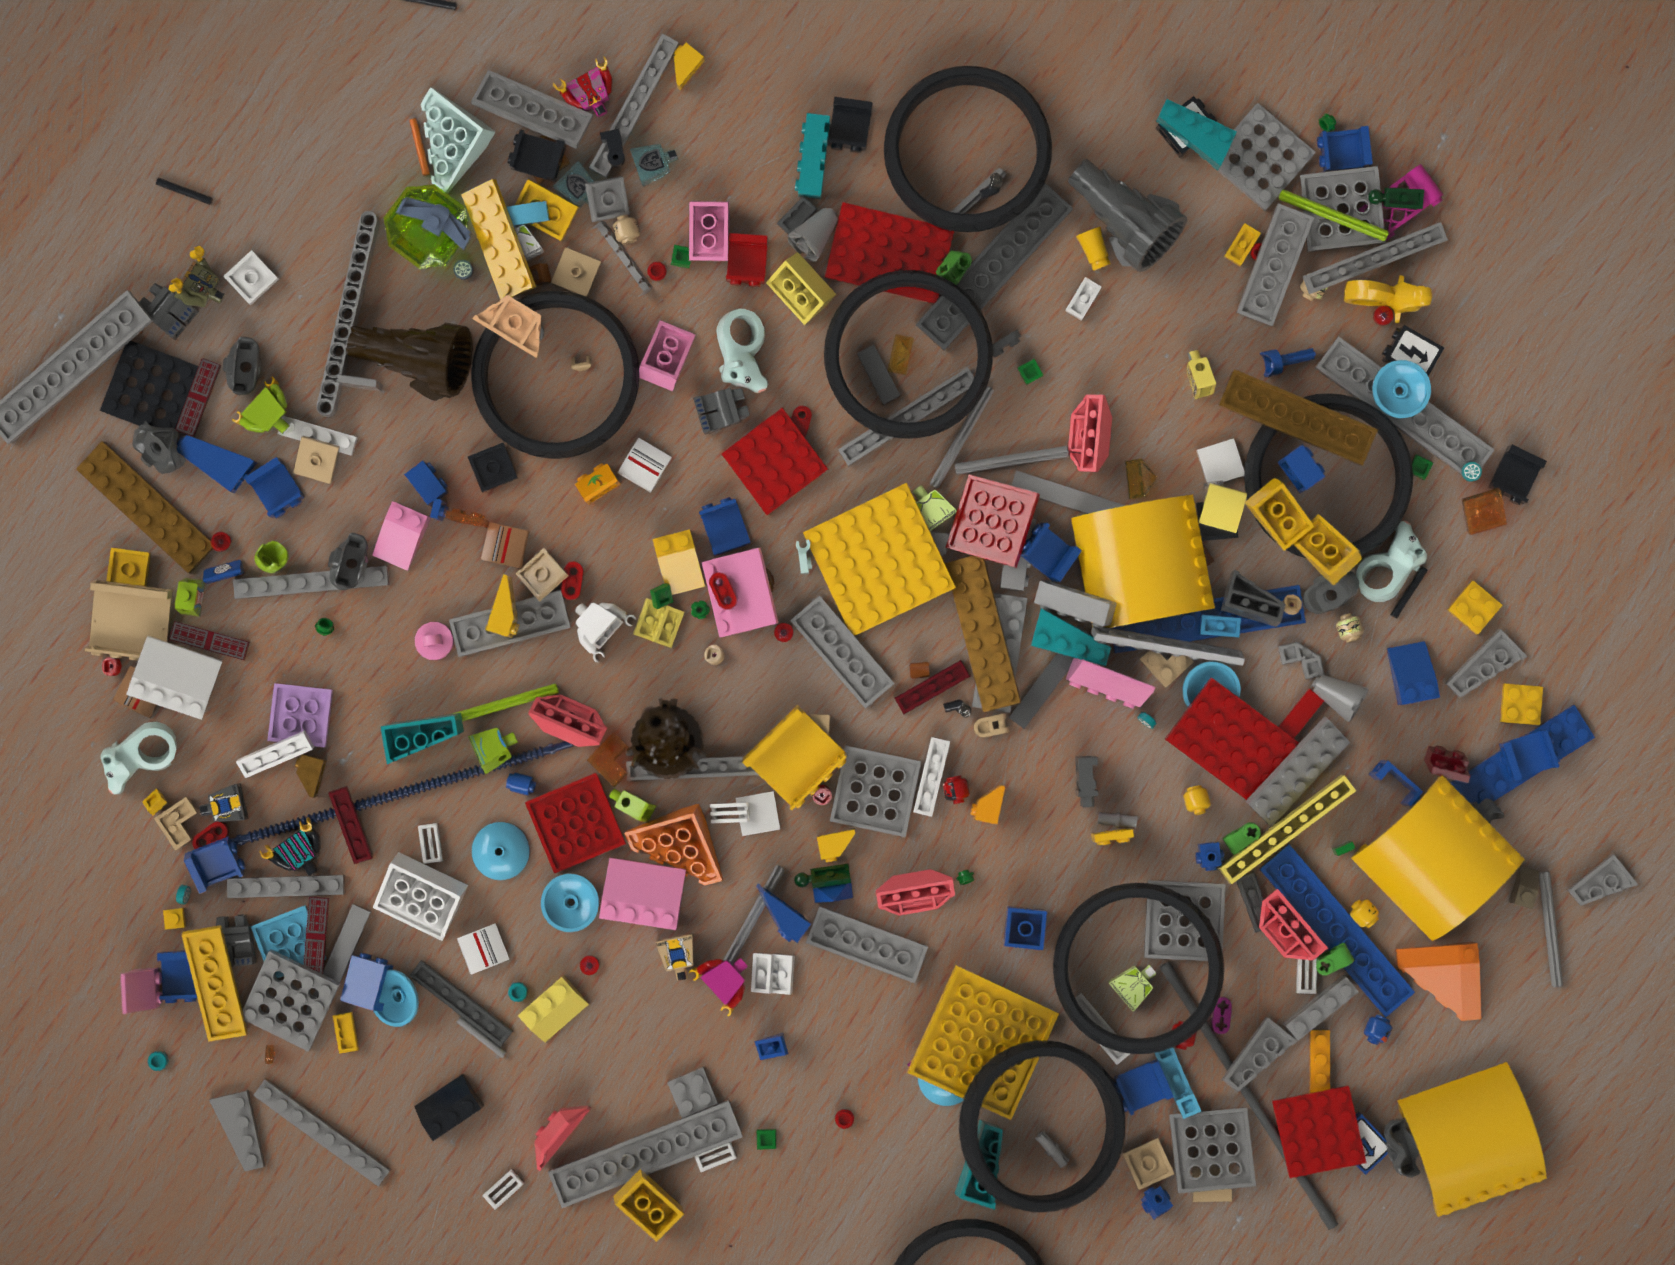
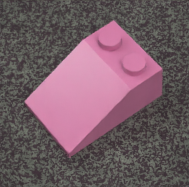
M689 202V260L728 261L730 202Z
M660 320L641 362L639 378L673 391L694 341L695 334Z
M392 501L372 556L408 571L431 518Z
M158 968L134 969L121 974L123 1014L160 1007V1003L163 1002V1000H159V996L162 995V992L159 991L162 975Z

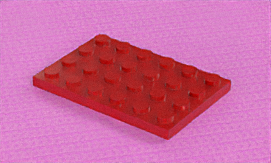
M842 202L825 278L860 286L878 275L899 270H917L937 275V268L949 253L954 231L939 228L928 222ZM899 287L883 291L932 304L936 303L939 296L936 292L918 287Z
M1210 677L1165 738L1167 742L1246 800L1299 744L1298 741L1212 677Z

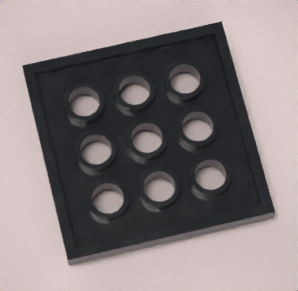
M129 341L124 346L99 411L138 426L142 425L146 420L150 426L176 429L199 366L134 341ZM142 359L144 366L138 370L134 366L135 361ZM155 366L162 368V373L159 376H154L152 373ZM173 373L180 375L177 383H172L170 380V376ZM131 377L137 379V384L134 387H129L127 383ZM148 384L155 386V391L152 394H147L145 391ZM166 391L173 393L170 401H165L163 398V394ZM123 395L130 397L129 404H121L120 400ZM141 402L148 404V409L145 412H140L138 409ZM165 409V417L158 419L156 416L157 410Z

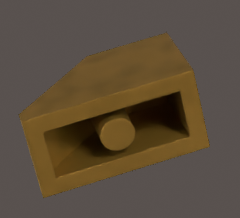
M301 754V757H298L295 763V768H297L296 774L309 797L316 798L327 760Z

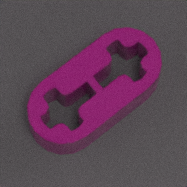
M1222 996L1219 997L1212 1013V1028L1218 1034L1228 1032L1231 1022L1232 1003L1229 999ZM1222 1000L1228 1005L1227 1008L1223 1009V1014H1221V1008L1217 1007L1218 1004H1221ZM1220 1017H1223L1222 1021L1226 1024L1225 1027H1222V1030H1219V1027L1216 1026V1023L1220 1022Z

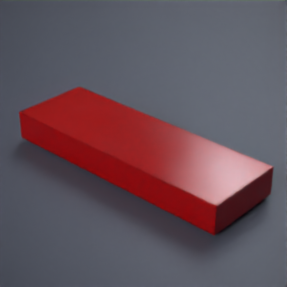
M1308 689L1278 727L1292 738H1295L1324 701L1311 689Z

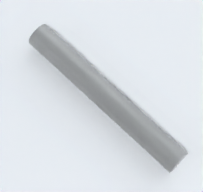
M460 1017L456 1022L499 1057L503 1058L507 1053L463 1017Z

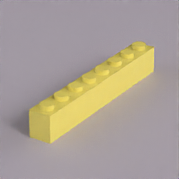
M1345 775L1338 776L1262 833L1256 841L1222 863V866L1217 868L1228 883L1233 884L1356 792L1355 788Z

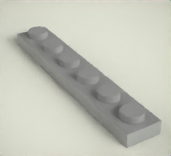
M344 875L227 879V898L345 894Z

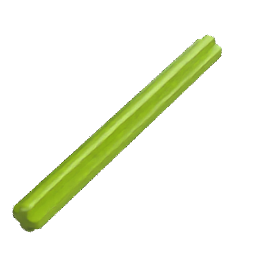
M1282 190L1279 195V200L1381 241H1385L1389 232L1387 230L1289 191Z
M551 684L456 713H461L463 722L534 701L536 697L555 695L559 693L556 684Z

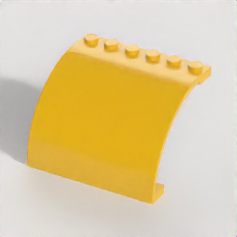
M1193 494L1142 502L1071 518L1076 546L1082 550L1078 557L1085 592L1117 603L1111 625L1104 627L1113 628L1215 608Z
M1443 775L1432 784L1424 796L1392 827L1371 844H1363L1351 857L1431 941L1445 935L1473 914L1511 877L1525 860Z
M1507 1062L1397 1100L1399 1112L1402 1118L1405 1117L1422 1159L1437 1217L1448 1215L1451 1212L1468 1208L1479 1202H1485L1493 1197L1502 1196L1510 1191L1522 1189L1527 1185L1539 1183L1547 1179L1544 1156L1533 1119L1516 1078Z

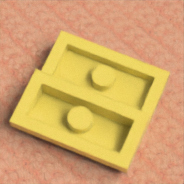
M1210 483L1204 499L1199 523L1236 533L1247 493Z
M646 598L633 634L672 648L684 612L667 605L656 609L653 607L652 600Z

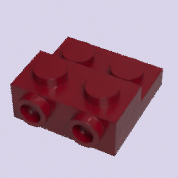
M1428 746L1424 761L1431 774L1443 775L1446 778L1465 783L1469 782L1470 774L1467 770L1469 761L1465 753L1458 750L1448 751L1442 746Z

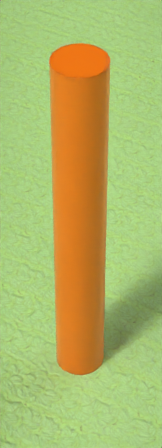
M416 118L410 119L409 122L423 176H428L430 171Z

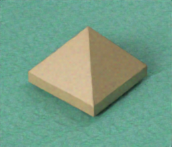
M586 356L587 362L576 363L575 358H572V369L577 371L587 370L591 367V357Z

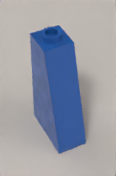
M188 435L180 438L177 442V452L232 493L237 491L245 480L244 477L249 475L257 464L256 461Z

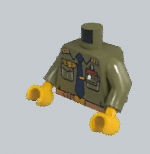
M197 246L189 254L192 259H197V261H193L182 280L179 278L171 280L173 284L169 286V290L175 292L174 297L180 299L187 306L205 307L210 299L220 304L225 294L216 289L219 278L216 277L206 259L202 257L204 255L203 247Z

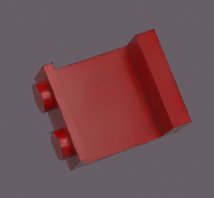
M729 233L726 282H730V285L733 286L749 283L751 287H760L761 284H765L768 236Z

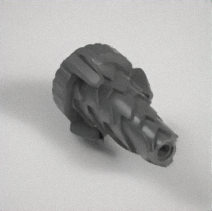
M1088 159L1083 160L1082 164L1068 179V183L1088 201L1094 209L1095 215L1107 225L1106 229L1113 235L1109 238V242L1117 259L1124 267L1132 266L1138 272L1149 269L1173 246L1187 223V217L1180 212L1179 205L1176 202L1153 194H1149L1146 198L1137 189L1133 188L1132 190L1123 181L1116 180L1106 170L1103 169L1101 171Z

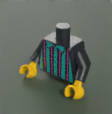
M306 818L308 823L306 825L300 821V830L273 848L274 852H272L269 845H265L268 852L263 853L259 851L262 858L268 859L276 866L288 871L293 870L295 872L303 867L308 876L318 871L312 860L319 856L321 849L320 835L311 825V819Z

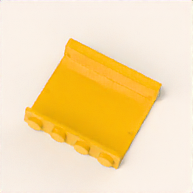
M797 705L743 757L742 763L747 768L750 766L790 805V810L792 811L795 807L797 809L800 808L806 801L804 798L809 794L813 795L819 789L818 785L822 781H828L836 767L841 768L846 763L847 753Z

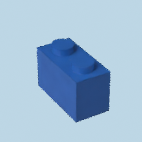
M421 461L404 475L426 504L432 506L434 498L441 499L449 493L446 490L448 485L442 478L438 479L434 474L436 469L430 462L427 464L425 461Z

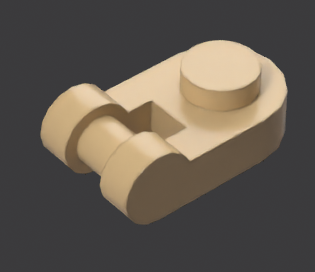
M1006 713L978 719L974 724L975 734L979 737H989L1010 732L1009 726H1006L1005 719H1007ZM998 721L999 728L993 729L992 722Z

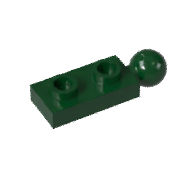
M1385 187L1384 193L1379 189H1373L1368 194V200L1374 205L1383 201V207L1423 209L1424 189Z
M849 864L810 869L811 875L800 872L794 878L796 886L800 888L806 887L809 883H812L813 888L851 883Z

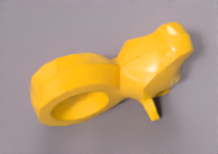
M1403 275L1399 276L1398 283L1395 286L1369 280H1353L1346 282L1344 288L1345 303L1359 306H1390L1394 310L1395 323L1400 322L1401 313L1416 312L1421 307L1430 305L1433 298L1431 288L1404 282Z

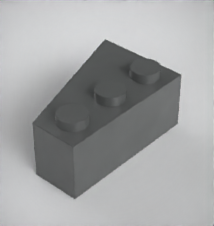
M1234 569L1230 574L1221 611L1277 627L1281 623L1286 604L1266 590H1262L1253 581L1246 579L1239 574L1240 572Z

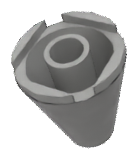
M823 208L791 231L787 236L789 237L787 240L791 247L799 254L801 252L806 254L805 258L807 260L817 261L838 221L836 212L831 208Z
M1326 675L1317 676L1312 684V687H1314L1313 692L1348 722L1354 718L1369 690L1364 686Z

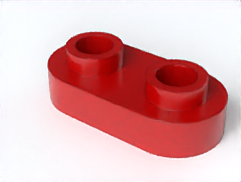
M798 406L794 409L791 419L806 438L812 413L808 407ZM804 412L806 416L801 419L798 414Z
M572 561L564 567L568 577L562 581L561 587L562 595L568 600H575L580 596L584 574L582 565ZM572 568L578 570L576 575L571 574ZM570 587L575 588V592L573 594H569L568 589Z
M720 572L714 573L709 579V585L718 605L722 609H733L737 605L738 598L728 576ZM718 579L723 580V584L721 586L717 585ZM727 596L731 598V602L729 604L725 602V598Z
M221 821L214 822L195 835L192 841L194 849L203 846L201 845L202 839H205L207 841L206 845L226 838L229 834L227 824ZM218 827L222 829V834L220 835L216 832Z

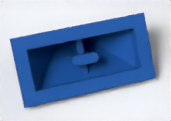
M851 883L813 888L815 903L853 898Z
M784 1033L755 1041L760 1060L788 1054Z

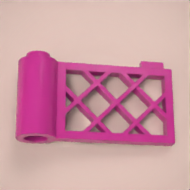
M1422 164L1388 187L1398 188V185L1404 181L1409 189H1424L1423 209L1417 210L1383 207L1382 205V208L1391 209L1390 220L1383 219L1384 222L1389 223V233L1386 241L1395 235L1394 231L1419 212L1429 205L1434 207L1443 200L1441 197L1444 194ZM1367 204L1359 208L1358 211L1365 212L1364 210L1368 208ZM1394 210L1405 211L1402 221L1392 220Z

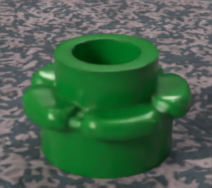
M1326 113L1319 119V125L1323 131H1334L1336 119L1334 116Z
M702 600L694 602L691 606V614L694 618L704 619L710 612L709 606Z
M321 618L315 624L316 631L320 635H330L334 631L333 622L328 618Z
M968 869L958 873L959 876L956 878L961 886L974 881V872H969Z

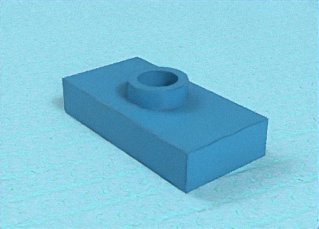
M1201 615L1200 635L1239 638L1241 618Z

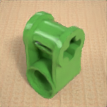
M950 251L942 264L937 268L936 274L957 285L971 265L972 259L970 254Z
M1248 822L1223 837V841L1231 853L1235 855L1260 837L1261 831L1255 823ZM1249 827L1252 829L1256 828L1254 836L1247 835Z
M1341 943L1320 955L1316 960V968L1321 975H1329L1340 968L1350 965L1355 959L1347 945ZM1322 962L1328 963V967L1322 966Z

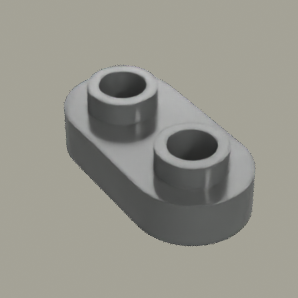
M1018 330L992 344L994 358L1004 352L1003 348L1008 345L1013 347L1020 342L1021 334Z

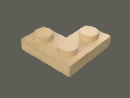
M1152 650L1146 652L1139 659L1165 688L1194 662L1190 657L1183 655L1180 657L1172 655L1166 660L1161 653H1155Z
M188 797L183 798L154 818L175 851L193 840L183 823L196 815L198 811Z

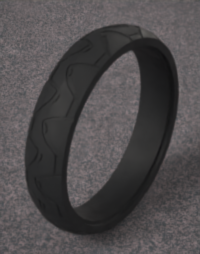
M958 66L943 69L916 83L902 97L894 109L887 125L884 141V160L887 174L893 188L903 203L926 222L939 228L956 232L990 230L1020 215L1031 205L1043 188L1050 170L1052 157V140L1049 125L1040 105L1032 94L1008 75L979 66ZM974 85L1001 93L1021 109L1034 133L1037 154L1036 164L1030 179L1013 199L987 212L961 214L933 205L913 188L901 165L899 157L900 136L911 113L929 96L954 86Z
M899 270L878 275L864 282L853 290L840 304L831 319L825 338L824 364L826 375L838 402L857 422L885 436L905 439L922 438L951 428L967 416L976 406L987 387L991 375L993 345L988 324L981 310L963 289L933 273L917 270ZM918 287L944 296L965 315L976 339L977 368L968 391L950 410L926 421L897 422L874 414L854 397L846 385L841 372L839 347L843 331L849 319L864 302L874 295L889 289Z
M546 291L518 299V302L533 311L546 308H568L585 313L600 322L615 338L621 352L624 367L621 394L616 406L607 419L585 436L558 443L542 442L525 437L514 431L504 422L492 402L488 386V367L493 349L501 336L485 328L477 343L471 368L473 394L483 419L492 431L508 445L536 457L549 459L569 458L582 455L601 446L625 423L631 413L638 393L639 362L636 348L628 331L610 310L595 300L580 294L565 291Z
M1328 393L1306 396L1304 399L1331 410L1354 415L1368 423L1371 427L1378 429L1377 433L1382 437L1391 453L1396 477L1391 505L1376 528L1363 538L1351 543L1359 550L1360 555H1363L1379 546L1393 533L1408 508L1413 488V466L1407 444L1393 422L1369 403L1341 394ZM1262 425L1255 435L1246 458L1244 483L1247 500L1262 488L1261 467L1263 458L1271 439L1277 432V430ZM1256 519V521L1258 522V524L1260 525V527L1262 528V530H1263L1275 543H1277V542L1272 538V536L1267 532V530L1261 525V523ZM1293 544L1286 549L1297 556L1306 558Z
M1125 883L1112 886L1085 900L1071 914L1063 926L1053 957V976L1056 992L1070 1020L1081 1032L1096 1043L1106 1048L1129 1054H1150L1165 1051L1192 1037L1202 1028L1213 1013L1224 981V958L1221 944L1208 918L1193 902L1180 893L1149 883ZM1127 898L1154 899L1180 911L1199 932L1208 956V982L1203 998L1196 1010L1177 1028L1151 1038L1123 1037L1097 1025L1079 1006L1069 981L1068 960L1070 949L1081 926L1100 908Z
M1050 1040L1021 1043L1007 1048L990 1059L970 1083L965 1093L959 1116V1137L962 1152L970 1171L978 1183L997 1200L1010 1207L1028 1212L1060 1211L1075 1206L1096 1193L1115 1169L1121 1156L1125 1139L1126 1122L1123 1102L1114 1081L1107 1071L1093 1057L1082 1050L1066 1043ZM1036 1057L1063 1058L1084 1071L1092 1080L1101 1096L1106 1116V1132L1102 1149L1088 1173L1065 1190L1041 1196L1026 1195L1012 1191L994 1176L983 1158L978 1140V1119L982 1103L993 1083L1012 1066Z
M978 1219L953 1220L930 1228L915 1238L904 1249L894 1264L914 1265L925 1252L937 1244L949 1239L969 1236L987 1238L1003 1244L1016 1253L1026 1265H1044L1034 1248L1017 1233L1002 1225Z

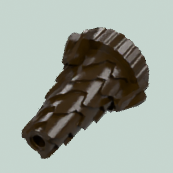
M444 323L439 327L427 330L416 328L389 330L379 327L368 329L352 326L346 347V353L349 356L378 362L377 366L385 367L388 370L415 379L410 382V387L433 401L443 397L451 398L460 393L467 381L473 355L470 329L466 326L452 323Z
M660 698V706L646 708L640 720H637L635 728L632 730V746L625 751L626 756H633L631 763L633 768L641 766L648 774L664 779L679 778V776L686 775L687 772L694 768L696 770L700 768L697 765L700 758H706L707 753L702 751L704 748L703 733L695 718L688 711L677 707L678 699L673 698L668 701ZM653 720H662V724L660 726H652Z

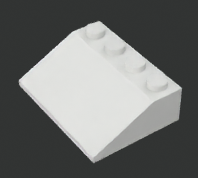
M147 636L126 695L202 720L222 660Z
M398 852L389 865L373 908L443 941L468 885Z

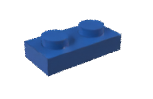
M434 498L430 517L443 522V519L448 516L449 507H447L445 501Z

